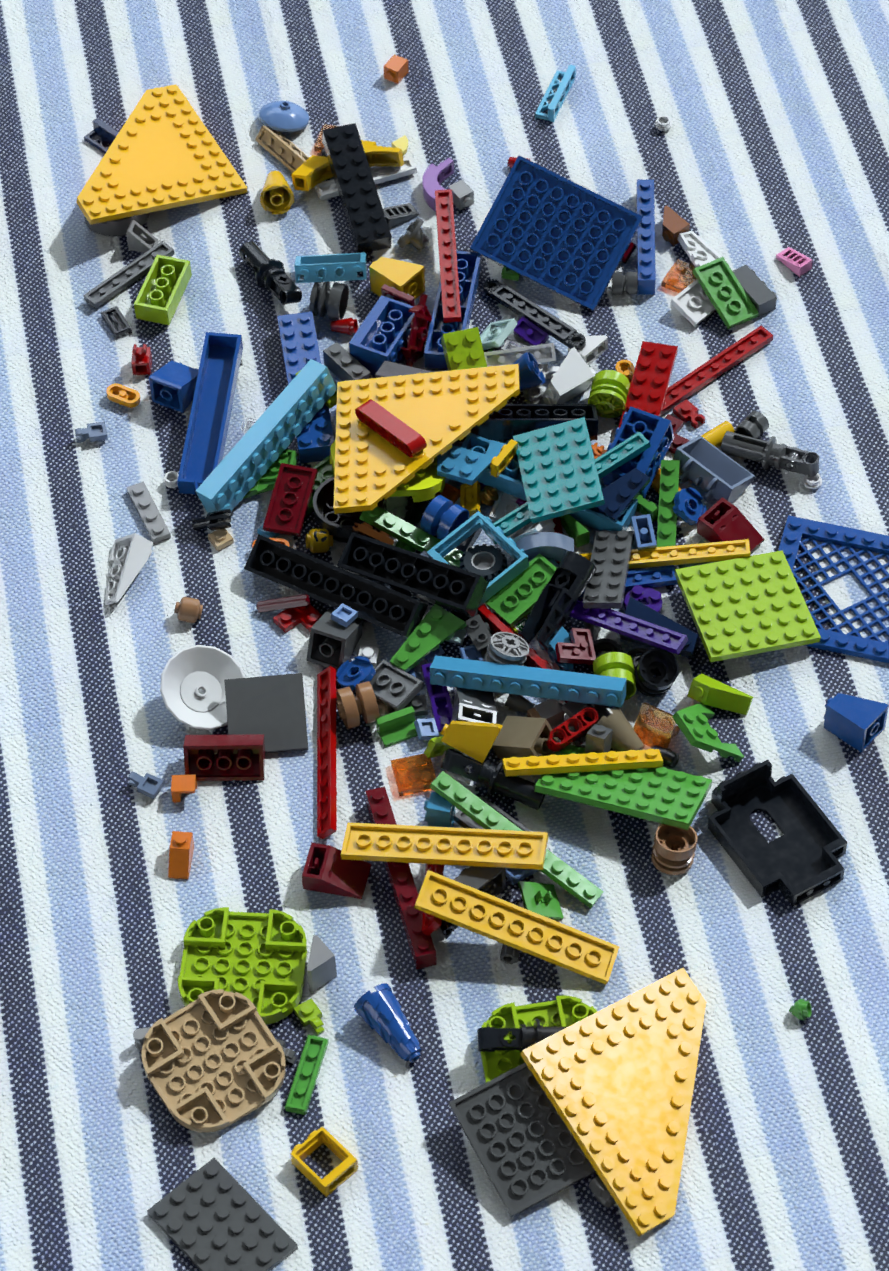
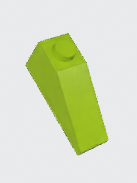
M702 673L692 680L687 697L702 704L743 715L748 714L753 700L752 696Z

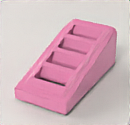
M790 247L776 255V258L798 277L812 269L813 260Z

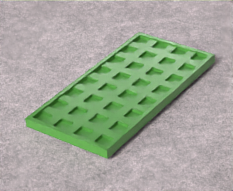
M569 744L562 750L556 751L554 755L585 754V748ZM666 767L542 774L535 784V792L688 830L712 786V779L687 774L683 771L667 769Z

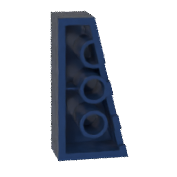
M630 597L625 614L687 635L688 641L677 655L694 659L699 645L698 634ZM619 634L620 639L652 648H658L650 644Z

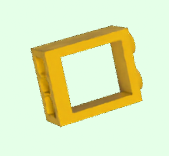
M323 1126L319 1130L310 1133L307 1140L302 1144L296 1145L290 1153L292 1164L326 1197L358 1170L357 1159ZM322 1144L326 1145L342 1161L323 1179L303 1162L306 1157Z

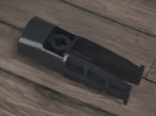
M572 551L565 553L553 576L537 599L522 632L518 631L520 637L528 644L540 630L536 640L546 650L549 649L548 644L569 617L579 597L597 570L591 561Z

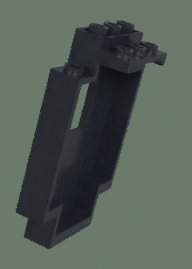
M769 760L755 764L747 771L739 772L729 780L722 781L712 791L711 802L718 811L710 815L708 829L761 898L779 889L793 907L843 880L845 869L836 858L846 853L847 841L793 774L786 777L783 776L775 782L771 777L772 764ZM755 811H764L784 835L768 843L750 820V815Z

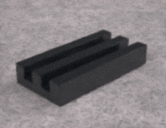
M117 306L101 312L103 320L116 339L119 338V335L123 337L127 332L128 334L132 333L131 327ZM112 312L116 313L125 328L122 329ZM107 314L110 316L111 320L113 321V323H114L115 326L117 327L118 331L115 329L114 325L112 324V322H111L110 319L108 318Z

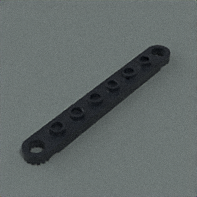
M489 279V281L484 282L483 288L486 295L520 317H525L570 349L575 347L576 350H581L586 346L584 335L578 333L576 329L507 285L500 283L496 279Z

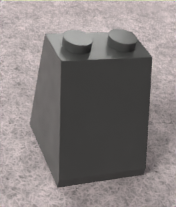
M329 608L311 627L306 661L327 668L331 666L337 671L345 661L349 660L362 636L364 619L357 617L348 627H344L331 620V613L334 610Z

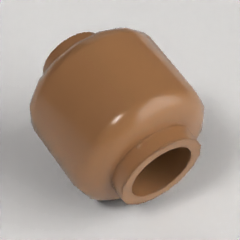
M182 597L180 602H176L174 613H178L177 617L180 621L195 623L197 619L200 620L203 605L200 604L198 599Z

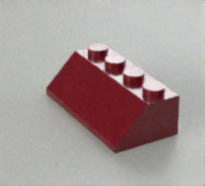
M264 734L185 735L183 745L185 775H196L197 781L265 779Z

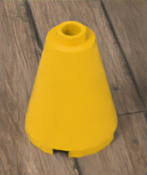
M279 171L268 173L260 195L263 209L272 212L274 215L288 212L292 204H294V194L283 174Z

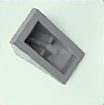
M134 219L131 221L126 232L129 250L145 253L158 244L159 240Z

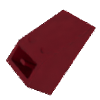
M723 497L698 518L697 533L709 542L749 539L750 553L764 542V538L740 510Z
M311 842L302 873L303 889L362 899L372 865L363 860L342 859L341 850L330 845Z

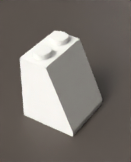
M575 347L571 348L542 396L545 404L566 403L586 391L595 377Z

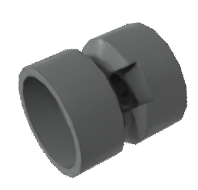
M615 272L612 276V295H622L623 292L637 294V272H627L626 275L622 272Z
M752 411L736 427L735 433L758 439L769 428V422L762 413Z

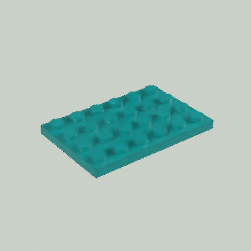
M585 417L513 436L514 441L518 442L516 453L532 524L605 505Z

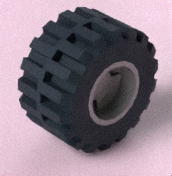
M475 545L474 548H468V552L465 551L462 554L463 557L460 558L461 569L481 575L488 583L507 569V558L504 552H501L499 548H494L493 545Z

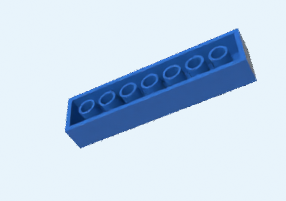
M456 251L461 322L443 323L440 279L424 351L425 368L448 370L441 343L442 335L469 329L481 272V254Z

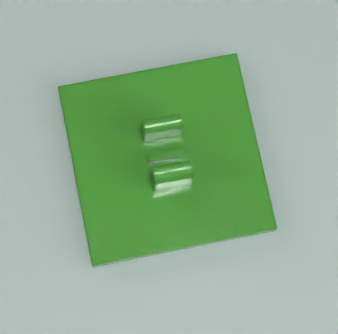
M518 882L525 909L550 919L563 920L564 917L554 884Z

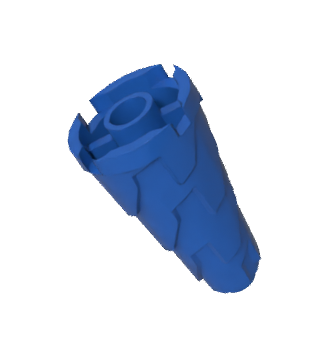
M387 983L375 986L376 991L373 993L368 990L355 1003L354 1010L362 1017L372 1030L379 1034L386 1044L388 1043L401 1059L411 1063L417 1061L421 1057L422 1049L419 1046L420 1043L411 1030L410 1023L400 1008L402 1007Z

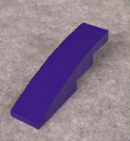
M432 663L423 664L421 669L432 715L438 732H441L444 725H449L452 721L453 709L447 686L430 684V666Z

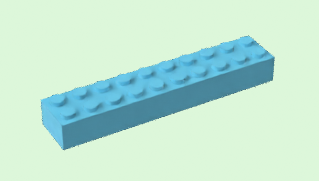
M310 359L196 489V493L207 513L230 509L232 512L235 506L242 501L249 490L254 487L255 483L266 473L281 453L288 448L290 443L300 434L301 430L312 420L327 400L334 395L337 387L327 366Z

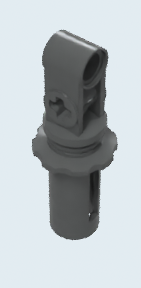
M726 431L721 444V451L723 453L761 462L763 470L767 471L770 466H774L776 469H785L790 472L808 475L809 477L816 476L819 473V455L817 453L790 447L783 443L777 444V439L774 436H771L768 441Z

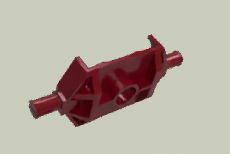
M420 294L419 304L408 311L415 314L411 320L412 328L407 339L408 347L400 348L404 358H406V366L412 367L413 362L423 357L429 325L432 321V316L427 309L428 306H426L428 296L426 294Z

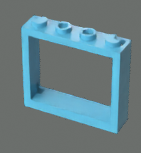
M366 252L296 256V283L367 280ZM363 271V277H358L357 272ZM300 275H304V280H300Z
M479 511L427 551L428 558L449 564L443 557L479 528H482L516 560L489 582L478 607L529 567V556L525 554V551L516 547L517 545L512 538H507L499 526L495 527L488 516L482 515Z

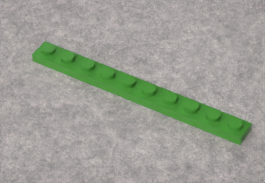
M444 771L431 783L430 788L484 829L523 831ZM546 849L544 867L540 871L591 909L604 891Z

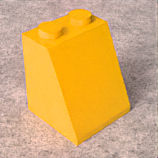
M380 257L369 266L371 291L378 296H381V287L384 284L410 294L415 299L425 292V271L422 265Z

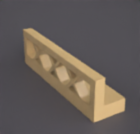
M262 126L255 139L291 172H294L309 158L281 132L270 129L267 126Z

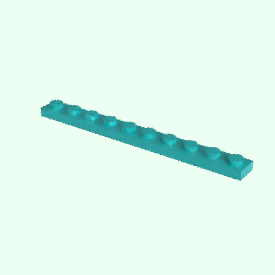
M640 431L595 459L599 479L651 447L650 442ZM527 502L494 522L493 525L495 527L499 526L505 536L508 537L531 523ZM485 532V534H486V535L491 539V541L496 545L497 542L494 541V540Z

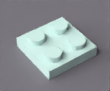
M513 318L491 322L480 335L483 350L500 348L504 344V340L513 333V329L518 324Z

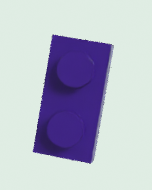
M523 316L513 329L514 334L531 346L545 344L550 338L546 332Z

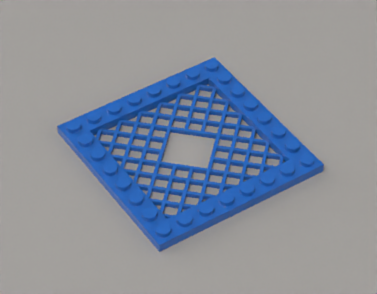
M788 515L778 551L783 550L797 584L803 588L801 591L802 595L807 593L811 598L806 601V605L815 603L818 609L812 612L809 610L816 627H818L817 630L821 636L820 642L803 646L889 663V640L882 642L878 637L884 633L889 637V627L886 628L882 621L889 618V611L886 609L889 601L882 604L878 597L884 594L889 598V588L886 589L882 585L883 582L889 580V573L886 571V568L889 567V562L882 565L878 561V559L884 556L889 561V536ZM811 541L815 547L808 550L804 544ZM830 545L834 551L826 554L822 548ZM799 547H801L804 552L797 555ZM848 549L852 555L845 558L841 552ZM818 550L823 556L815 559L811 553ZM872 552L879 553V555L874 556ZM867 553L870 559L863 561L860 555ZM837 554L841 560L833 563L829 557ZM808 556L811 561L803 564L800 558ZM856 558L860 564L852 567L848 561ZM826 559L830 565L822 568L818 562ZM797 561L800 567L794 569L795 562ZM875 562L878 568L870 570L867 564ZM844 563L849 569L841 572L837 566ZM815 565L818 571L811 574L807 568ZM863 567L867 573L860 576L855 570ZM833 568L837 574L829 577L826 571ZM804 570L807 576L800 579L796 573ZM882 571L886 577L878 580L874 574ZM852 572L871 596L840 610L822 586ZM822 574L826 580L818 582L815 576ZM871 576L875 582L867 585L863 579ZM811 579L815 585L807 588L803 582ZM878 585L882 591L874 594L870 588ZM818 588L822 594L814 597L810 591ZM825 597L829 604L821 606L818 600ZM875 600L878 606L871 609L867 603ZM863 605L867 611L859 614L855 608ZM833 606L837 613L829 616L825 610ZM882 609L886 615L878 618L874 612ZM852 611L855 617L848 620L844 614ZM822 612L826 618L818 621L814 615ZM870 614L874 621L867 624L863 617ZM841 616L845 622L837 625L833 619ZM860 620L864 626L856 629L852 623ZM829 621L833 627L825 630L821 624ZM878 624L882 630L875 633L870 627ZM848 625L852 631L844 634L840 628ZM867 629L871 635L863 638L859 632Z

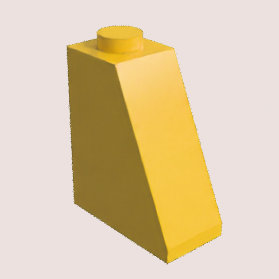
M452 720L449 725H444L440 733L443 735L441 741L483 763L503 726L494 723Z

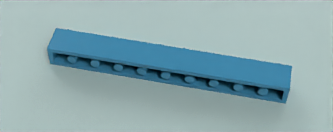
M436 655L430 666V684L621 708L626 697L627 678Z

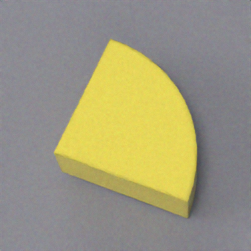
M404 135L391 143L392 148L402 149L403 155L406 154L408 149V139Z

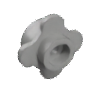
M539 387L529 388L527 394L524 395V399L529 400L533 404H539L544 392Z

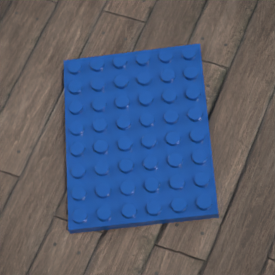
M518 155L470 249L595 311L643 220V216Z

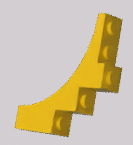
M361 140L369 167H402L404 165L402 149L376 146V142ZM312 155L291 176L295 190L310 191L317 184L333 177L327 157Z

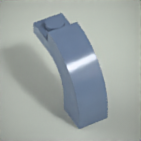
M555 532L533 533L516 542V547L520 550L523 549L525 554L529 556L528 562L539 553L543 557L552 558L560 562L567 551L574 552V539ZM510 556V562L513 564L516 560Z

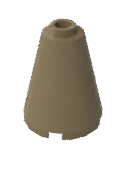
M619 707L609 710L611 715L603 716L596 723L597 725L613 729L611 746L613 750L619 752L644 749V744Z

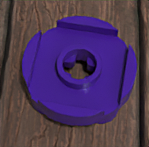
M636 585L625 596V609L630 597L639 602H646V606L659 613L662 611L661 593L652 588Z

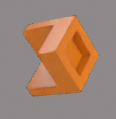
M172 775L171 795L173 803L181 802V794L195 793V789H197L196 775Z

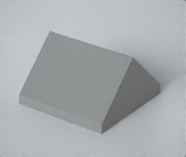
M313 935L307 967L309 992H315L337 977L335 955L317 935Z

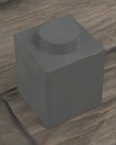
M594 724L586 733L585 753L609 752L612 746L613 729Z

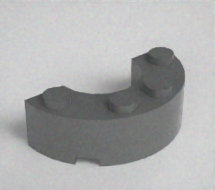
M150 213L92 225L89 224L85 216L84 218L87 227L98 234L123 236L126 235L133 219L143 226L148 220Z

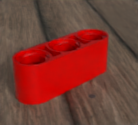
M585 708L554 728L547 739L548 748L552 751H560L586 734L597 722V711L593 708ZM584 717H589L592 722L586 721ZM568 727L575 728L577 732L570 731ZM553 737L559 738L561 742H555Z

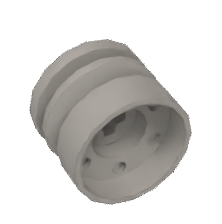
M509 632L495 633L490 639L483 661L524 666L529 654V645L522 637Z

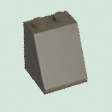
M506 716L502 723L503 727L492 745L497 757L502 760L503 758L549 756L554 755L556 752L550 750L547 746V739L552 728L546 718ZM553 737L555 742H559L557 737Z

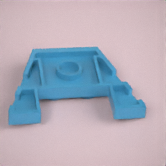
M491 440L485 454L452 445V448L443 455L439 454L437 456V475L473 485L487 471L493 457L498 456L505 443Z

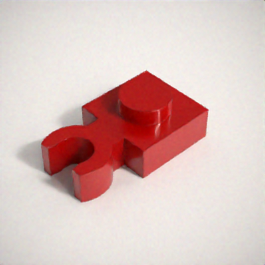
M687 399L673 408V414L684 421V423L690 421L691 426L695 429L698 428L697 421H700L702 424L705 423V417L702 414H698L699 409Z

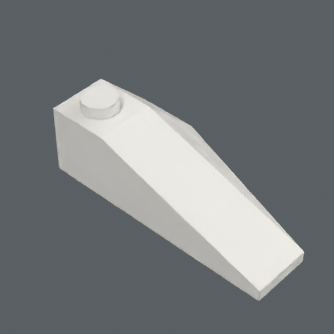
M136 533L114 540L109 557L112 568L108 570V576L111 579L106 587L105 604L110 605L119 602L151 556L153 542Z

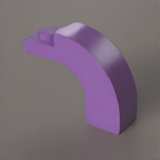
M447 158L438 166L434 164L429 165L423 174V197L427 205L434 211H436L435 190H446L440 184L454 173V161L450 158Z

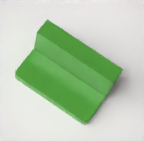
M410 706L376 718V730L385 747L418 736L414 725L415 711L413 707Z

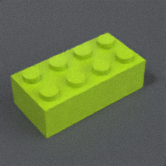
M156 255L134 303L136 319L170 325L192 276L189 260Z
M478 327L442 335L441 343L448 371L487 367Z

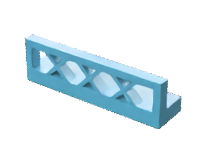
M569 65L566 72L556 71L535 113V118L551 122L555 121L576 79V66ZM559 77L563 78L561 82L558 80ZM548 109V114L541 113Z

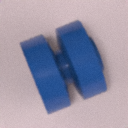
M438 495L427 506L421 519V529L432 536L437 535V538L442 540L469 519V511L458 504L453 505L451 500Z

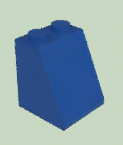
M172 360L149 377L152 402L184 413L193 401L199 369Z
M838 693L825 704L824 728L862 753L885 729L889 705Z

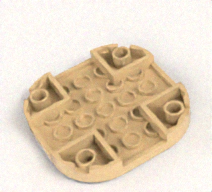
M224 989L198 995L197 1000L164 1020L161 1018L155 1022L145 1036L141 1052L146 1076L173 1118L182 1126L196 1132H216L237 1122L270 1101L280 1090L285 1078L286 1065L282 1046L270 1032L257 1012L255 1005L242 994L227 992Z

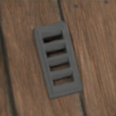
M411 203L383 208L389 229L419 216V213Z

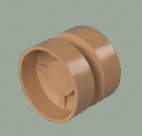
M369 681L356 684V696H354L349 686L336 690L338 713L346 729L360 726V715H362L366 724L376 722V718L380 717L377 700Z

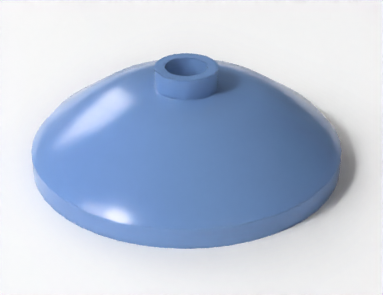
M273 101L264 105L259 111L260 121L268 128L276 131L296 132L304 129L309 123L308 113L301 106L290 101Z

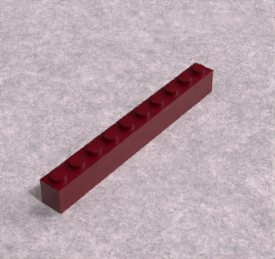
M385 786L367 790L366 803L372 824L397 825ZM384 862L416 969L437 965L436 950L431 934L428 936L422 933L423 912L414 908L418 892L409 863Z

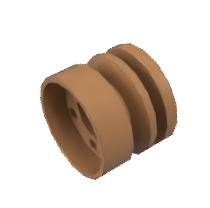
M661 824L657 828L651 861L659 871L668 875H679L690 870L697 846V833L694 828L690 826L686 830L666 824Z

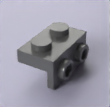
M478 614L465 621L467 624L465 630L477 651L481 652L487 649L492 636L488 623L483 622Z

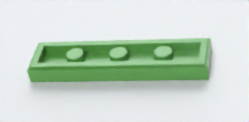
M308 1035L285 1105V1111L306 1115L328 1047L329 1040L327 1038Z

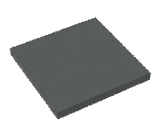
M302 673L224 680L228 735L264 734L265 753L308 750Z

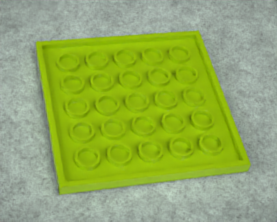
M783 550L675 569L674 575L710 662L820 642L821 636Z

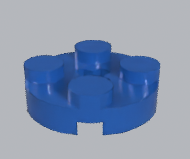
M694 488L682 489L675 495L673 511L690 526L698 523V518L707 511V508L701 502L703 497Z
M354 657V661L349 662L347 660L338 668L336 676L341 688L349 686L352 691H356V684L371 681L376 671L370 660L366 657Z

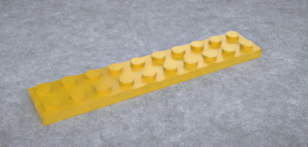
M348 822L341 850V858L345 860L543 870L548 832Z
M430 870L425 875L414 908L605 985L609 981L620 947Z

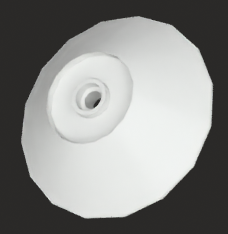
M196 645L181 649L168 660L161 674L160 692L166 708L178 721L193 729L213 730L228 725L224 680L245 678L240 665L228 653L216 647ZM198 689H202L204 694H200Z

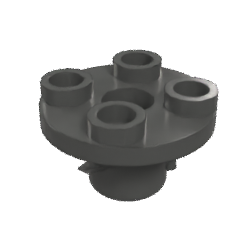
M417 218L407 227V232L398 239L397 244L401 248H404L407 244H412L418 250L424 249L429 243V237L421 229L424 221Z

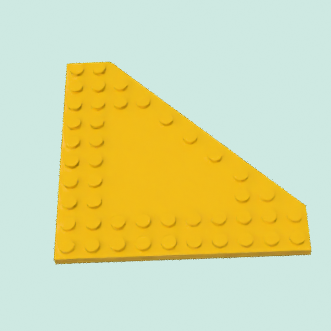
M175 84L145 91L78 195L76 203L89 224L92 225L247 193V186L182 91Z
M508 364L337 382L334 513L373 510L378 506L377 503L383 498L386 500L395 493L398 486L401 484L405 485L414 478L417 471L420 469L424 470L433 463L436 456L439 454L443 455L451 449L455 441H461L471 433L470 430L476 425L480 426L489 419V415L492 412H497L503 408L511 397L515 398L520 394L519 365ZM370 399L374 400L418 432L425 439L427 447L413 457L407 456L357 418L355 409Z
M684 968L551 1035L520 1053L638 1237L671 1219L675 1215L706 1008V1000Z

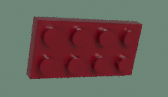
M281 463L264 521V531L300 537L317 477V469Z

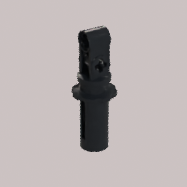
M247 242L242 245L239 250V256L255 273L256 284L259 287L271 291L283 305L301 302L302 292L290 277L287 276L284 264L280 260L270 259L255 242Z
M448 748L440 766L444 770L475 781L476 786L479 788H486L488 797H491L493 792H497L539 810L546 795L535 792V783L519 776L505 777L502 761L498 766L491 765L489 761L481 763L465 756L459 751ZM472 764V768L475 771L469 773V769L466 767Z
M535 1019L531 1027L520 1024L519 1028H478V1051H520L521 1053L524 1049L569 1026L543 1027L539 1019ZM506 1035H509V1039H513L510 1044H508L507 1040H504Z

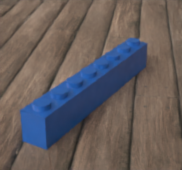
M637 179L636 213L643 216V220L637 229V295H655L654 180Z

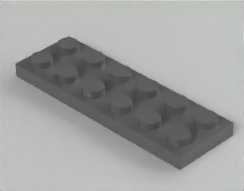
M596 531L590 561L597 570L585 588L583 608L622 609L634 539L633 531Z

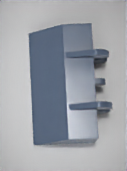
M700 435L676 448L673 460H680L679 472L682 475L679 477V481L681 483H685L689 479L707 492L703 496V499L707 502L713 498L719 501L723 497L728 502L733 503L756 477Z

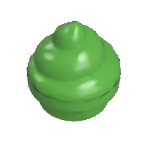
M799 999L790 1007L789 1012L799 1020L810 1018L812 1013L810 1001Z

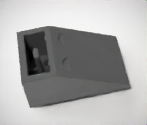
M454 687L453 721L496 724L497 710L493 692Z

